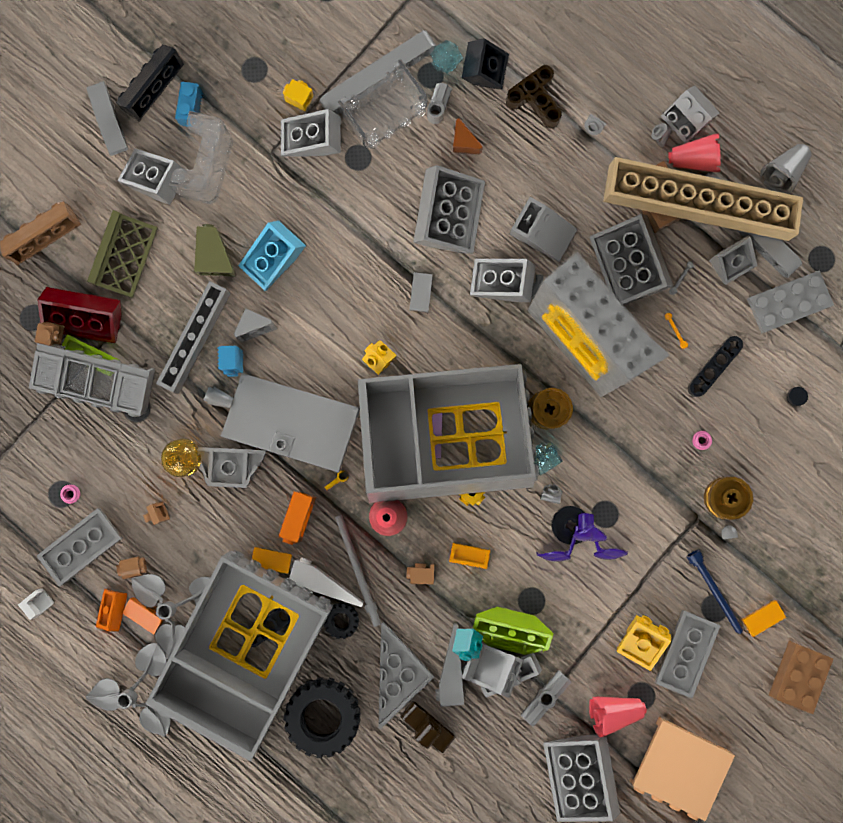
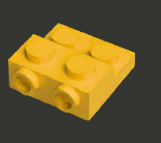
M636 615L627 628L626 635L618 645L616 652L651 671L670 644L671 634L665 626L659 625L657 627L652 624V620L647 616L642 615L640 617Z

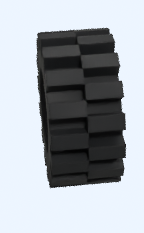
M340 602L334 604L324 623L326 632H329L330 636H334L336 639H346L352 636L358 628V612L348 603ZM339 613L346 614L349 618V624L345 628H339L334 623V618Z

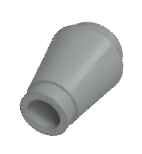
M209 386L203 401L208 402L207 404L230 409L234 398L215 386L214 388Z

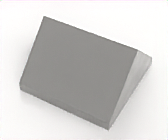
M749 235L709 260L725 285L757 266L752 240Z
M245 309L234 335L238 340L244 342L274 331L277 327L270 319Z

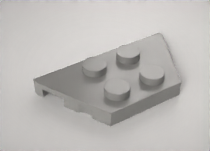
M192 447L207 486L247 488L267 454L266 450Z

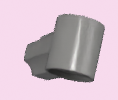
M436 83L427 109V119L432 124H439L443 120L452 88L447 84ZM437 110L440 114L434 115L431 112Z

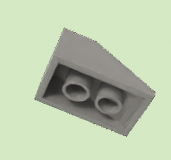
M330 109L281 119V156H327L341 153V117Z
M134 149L118 182L157 201L170 205L187 171L173 160Z
M475 259L470 296L510 302H531L536 265L528 259Z

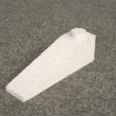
M301 557L300 560L294 561L289 579L295 581L296 586L306 587L314 592L359 607L363 606V600L316 565L311 564V560Z

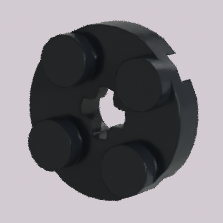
M566 506L559 509L553 515L551 529L554 536L560 542L568 545L571 544L575 533V526L570 531L569 528H566V524H568V520H571L578 526V515L585 513L582 509L575 506ZM576 540L575 544H579L582 541Z

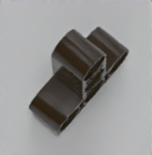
M543 65L513 86L507 93V107L511 110H517L528 103L546 127H557L562 111L545 90L552 83L554 77L553 68ZM546 74L549 79H542L540 75ZM531 85L534 87V90H527L525 86ZM517 96L519 101H512L510 97ZM537 100H543L546 104L539 105ZM553 114L557 119L551 120L548 115Z
M412 701L400 715L401 719L415 730L414 738L426 749H429L432 745L441 753H444L456 738L449 729L415 701Z

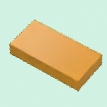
M452 543L449 562L487 569L491 550Z
M254 547L252 559L261 563V567L266 570L272 569L276 572L288 574L293 554Z
M773 600L741 620L750 635L754 637L785 619L786 616L778 602Z

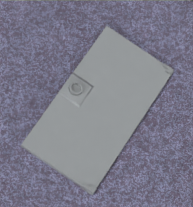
M242 373L221 437L339 473L360 407Z

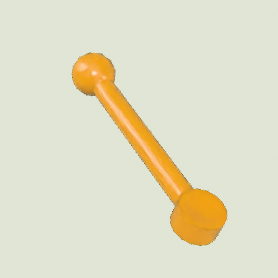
M666 313L665 319L670 322L677 335L680 347L682 349L687 348L688 343L681 337L672 320V314Z

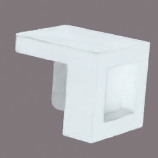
M41 588L35 590L18 606L31 620L37 618L51 607L54 601Z

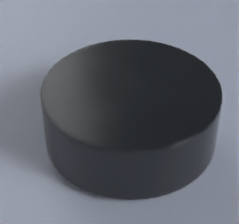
M794 387L788 391L787 400L793 406H801L807 402L808 393L802 387Z

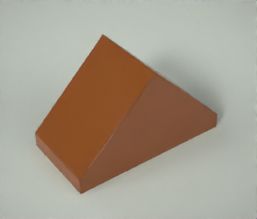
M458 118L455 126L453 152L481 154L483 146Z

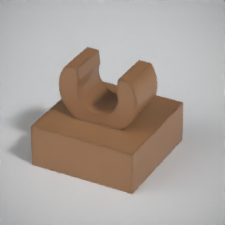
M163 501L146 507L148 513L143 515L146 523L152 521L154 525L170 519Z

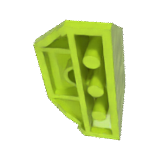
M498 606L476 614L472 628L483 635L482 641L487 646L523 655L549 650L553 638V632L536 616Z

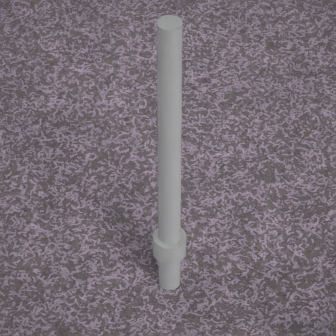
M336 516L337 525L366 603L364 605L366 612H369L374 627L381 625L376 611L378 609L376 602L372 600L343 516Z

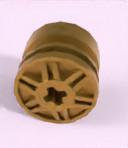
M544 389L534 394L528 402V407L531 408L530 421L540 429L560 428L567 424L572 417V400L561 389ZM547 407L552 408L551 411L545 413L544 409Z

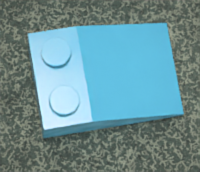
M280 221L268 222L238 266L266 291L297 259L306 245Z

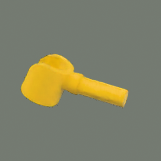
M344 470L339 471L337 477L324 488L329 490L339 482H346L349 476L342 480L340 474Z

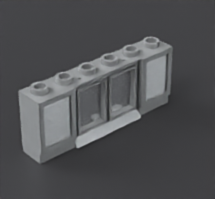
M37 343L29 384L30 389H34L37 393L54 394L55 397L66 399V397L72 398L76 403L88 402L91 403V406L97 408L108 407L110 411L126 412L132 417H140L147 413L155 368L146 370L139 368L137 364L126 365L120 363L121 361L117 359L106 360L102 359L101 355H86L81 350L70 351L60 345L48 346Z

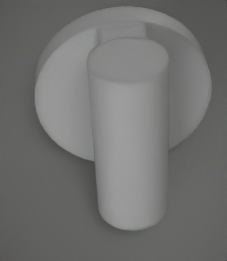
M590 114L584 126L589 134L598 135L607 123Z
M665 123L656 125L652 130L651 137L659 146L664 147L672 132V128L668 127Z
M555 484L546 485L543 488L540 500L560 504L562 490Z

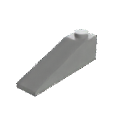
M453 623L439 681V689H435L436 701H440L441 707L464 705L461 659L452 652L456 630L458 629L457 623Z

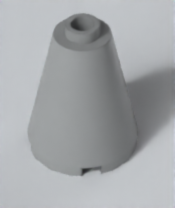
M797 144L767 163L760 172V176H763L765 179L763 182L765 186L771 191L790 194L794 191L811 158L810 148L807 145Z

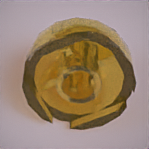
M186 438L173 440L168 443L161 453V463L164 470L175 477H186L194 474L201 463V454L198 455L197 445Z

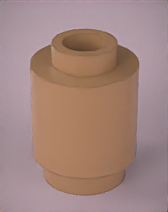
M138 556L120 560L119 565L116 566L118 576H122L123 579L142 576L143 573H147L144 557L140 558Z

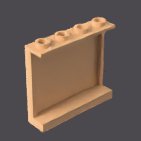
M658 717L656 722L658 728L635 778H630V782L634 786L633 789L641 794L645 792L651 794V798L659 803L663 801L669 803V807L678 812L680 810L687 812V816L696 821L699 818L706 821L735 755L715 743Z

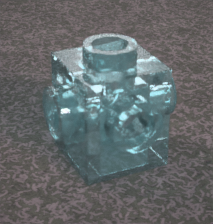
M448 40L437 45L434 51L430 53L433 60L432 65L436 70H441L445 73L453 71L456 65L464 59L456 44Z
M551 442L546 445L540 443L536 446L534 464H538L540 476L563 462Z

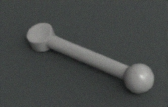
M693 261L687 262V267L674 287L670 288L669 293L671 295L677 293L678 286L690 268L694 267Z

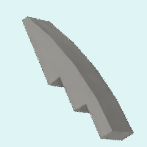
M102 81L86 87L109 155L113 156L128 150L121 123L117 118L114 104L110 99L105 82Z

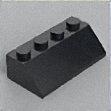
M164 44L157 48L149 62L142 66L138 76L130 81L127 90L119 95L116 104L137 122H140L184 66L176 49Z

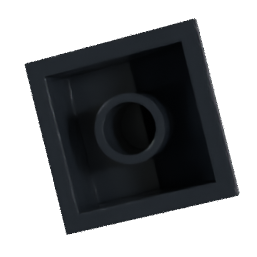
M485 38L468 42L461 78L475 86L498 90L503 89L509 53Z

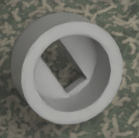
M728 525L722 529V539L738 538L737 530L733 526Z

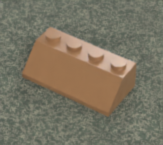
M64 201L55 203L49 211L38 214L35 220L21 225L20 229L16 232L7 234L0 241L1 253L3 257L19 265L80 226L81 223L67 203Z

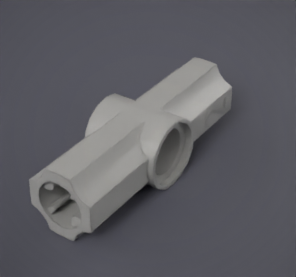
M558 670L548 683L537 692L536 697L520 715L534 727L548 709L555 705L556 700L572 681ZM544 694L551 695L550 701L546 703L541 701V697Z

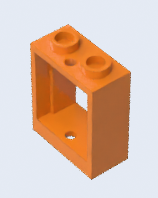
M299 491L293 492L278 536L283 538L282 542L293 545L302 541L316 497Z

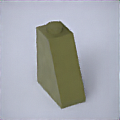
M203 224L202 227L197 226L194 272L197 275L236 277L235 269L218 229L212 224Z

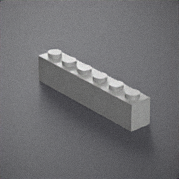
M209 281L156 384L179 394L231 294L227 289Z

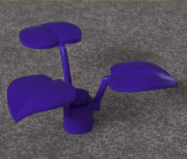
M589 513L578 515V526H575V533L568 551H555L543 554L536 552L537 556L548 561H566L571 559L570 555L575 541L578 540L595 542L598 552H595L594 556L599 559L612 560L628 555V551L620 549L603 550L600 548L599 542L606 541L607 536L594 526V515Z

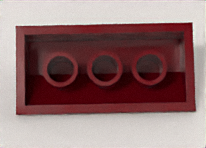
M46 287L37 299L40 323L51 322L65 326L64 335L68 334L75 337L116 343L122 317L121 300Z

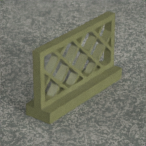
M112 210L87 282L91 285L133 298L158 227ZM123 221L131 222L134 229L124 233L121 228ZM143 228L151 229L150 237L142 240L138 231ZM136 232L140 241L130 245L126 236ZM124 237L128 247L118 251L115 246L116 240ZM142 244L145 252L136 258L132 248ZM130 249L134 259L124 263L120 253ZM118 255L122 264L111 269L109 260ZM136 261L139 269L136 273L130 275L126 265ZM124 267L128 277L117 281L113 271ZM109 273L112 274L115 280L110 285L101 283L103 276ZM130 279L132 283L130 293L123 291L119 283Z

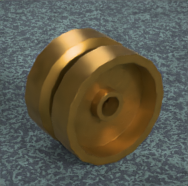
M720 477L711 481L706 487L704 504L707 510L715 517L728 520L739 519L750 511L753 504V492L743 479Z

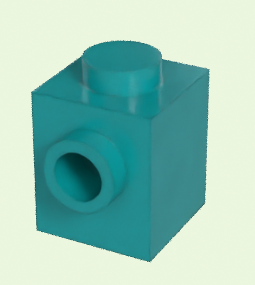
M457 629L452 652L457 654L461 660L479 659L483 635L475 629Z

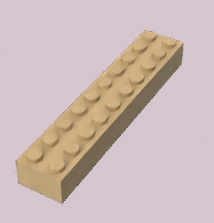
M615 157L608 168L603 202L789 241L799 234L803 197Z

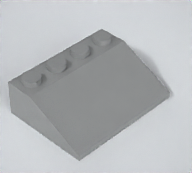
M438 165L426 169L413 243L430 248L473 254L485 181Z
M640 214L590 236L607 287L622 305L673 287L647 215Z
M597 734L544 742L557 822L613 821L620 814L607 736L599 737Z

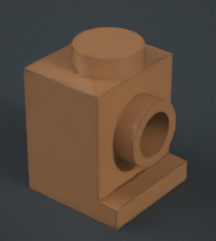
M51 322L38 323L35 343L48 346L54 344L61 345L65 326Z
M415 563V567H407V579H410V584H434V563H430V567H426L424 563Z

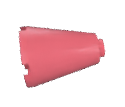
M719 133L673 147L672 152H668L669 164L673 163L675 168L720 172V167H717L721 166L720 144H718V140H715L719 139Z
M399 500L375 502L370 509L369 521L377 533L384 536H392L398 534L405 527L407 511ZM384 514L390 515L389 521H384Z
M596 696L592 697L593 699L589 701L590 718L595 720L596 725H593V728L599 737L610 735L643 719L647 712L645 703L636 698Z

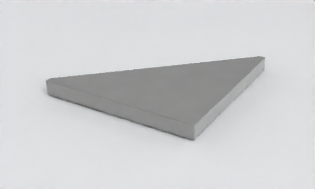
M384 621L381 623L378 723L380 729L435 677Z

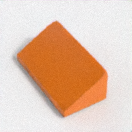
M104 589L95 627L106 631L120 630L127 593Z
M135 597L129 599L122 613L152 634L156 633L164 621L157 616L156 611L144 606Z

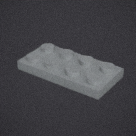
M820 270L747 299L761 334L834 306Z
M97 508L40 552L37 558L58 586H62L122 540L123 537L101 508Z
M682 610L654 683L692 699L721 625Z

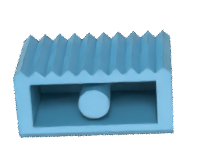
M181 82L175 119L181 126L198 127L199 109H201L200 106L202 105L201 98H203V92L197 83Z
M219 346L217 348L219 349L218 369L223 371V374L227 375V377H238V373H243V350L238 346Z

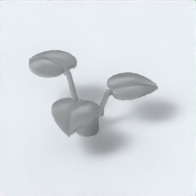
M147 574L131 579L133 591L139 602L146 607H154L158 603L156 609L157 616L171 623L161 625L155 635L156 643L162 647L166 659H169L185 628L183 625L175 626V622L170 617L175 615L177 607L193 599L197 605L211 577H200L194 580L189 586V591L193 596L177 604L173 602L163 603L161 596L165 593L166 586L160 576Z
M148 644L138 652L135 665L137 669L144 671V673L130 689L120 693V685L113 679L105 678L94 686L87 694L86 699L93 705L107 711H114L118 708L127 709L130 706L133 708L146 707L139 716L142 727L151 733L166 736L170 729L171 718L147 706L146 703H136L137 693L134 691L148 673L151 676H158L162 673L167 659L160 644Z

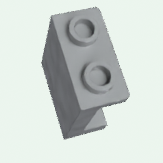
M482 643L479 659H471L465 664L462 678L509 698L523 660Z

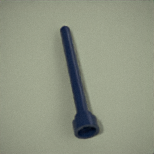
M700 549L691 552L686 556L690 564L697 567L735 632L741 634L743 628L703 563L704 556Z

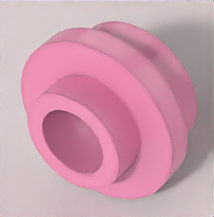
M698 431L693 435L692 443L695 448L706 450L711 446L712 438L708 432ZM700 437H703L705 440L703 444L699 443Z
M75 485L64 486L60 493L61 499L68 504L77 502L80 498L79 488ZM69 491L74 493L72 498L68 496Z

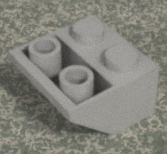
M696 86L687 89L661 117L684 143H688L720 113Z

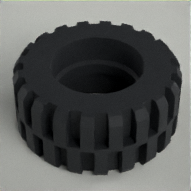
M320 677L317 680L311 679L293 693L285 708L284 721L286 724L284 728L285 732L289 733L288 739L291 743L294 742L296 744L295 748L298 751L301 749L306 751L305 755L307 756L314 754L316 758H322L324 755H327L329 758L333 757L335 753L340 754L346 746L349 747L357 734L361 715L358 699L353 696V691L350 688L347 689L341 681L339 683L334 681V678L324 679ZM323 699L337 706L341 713V722L333 733L326 735L318 734L307 726L304 714L311 702Z

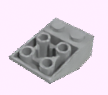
M529 197L513 225L510 235L559 262L574 237L577 228L548 206Z

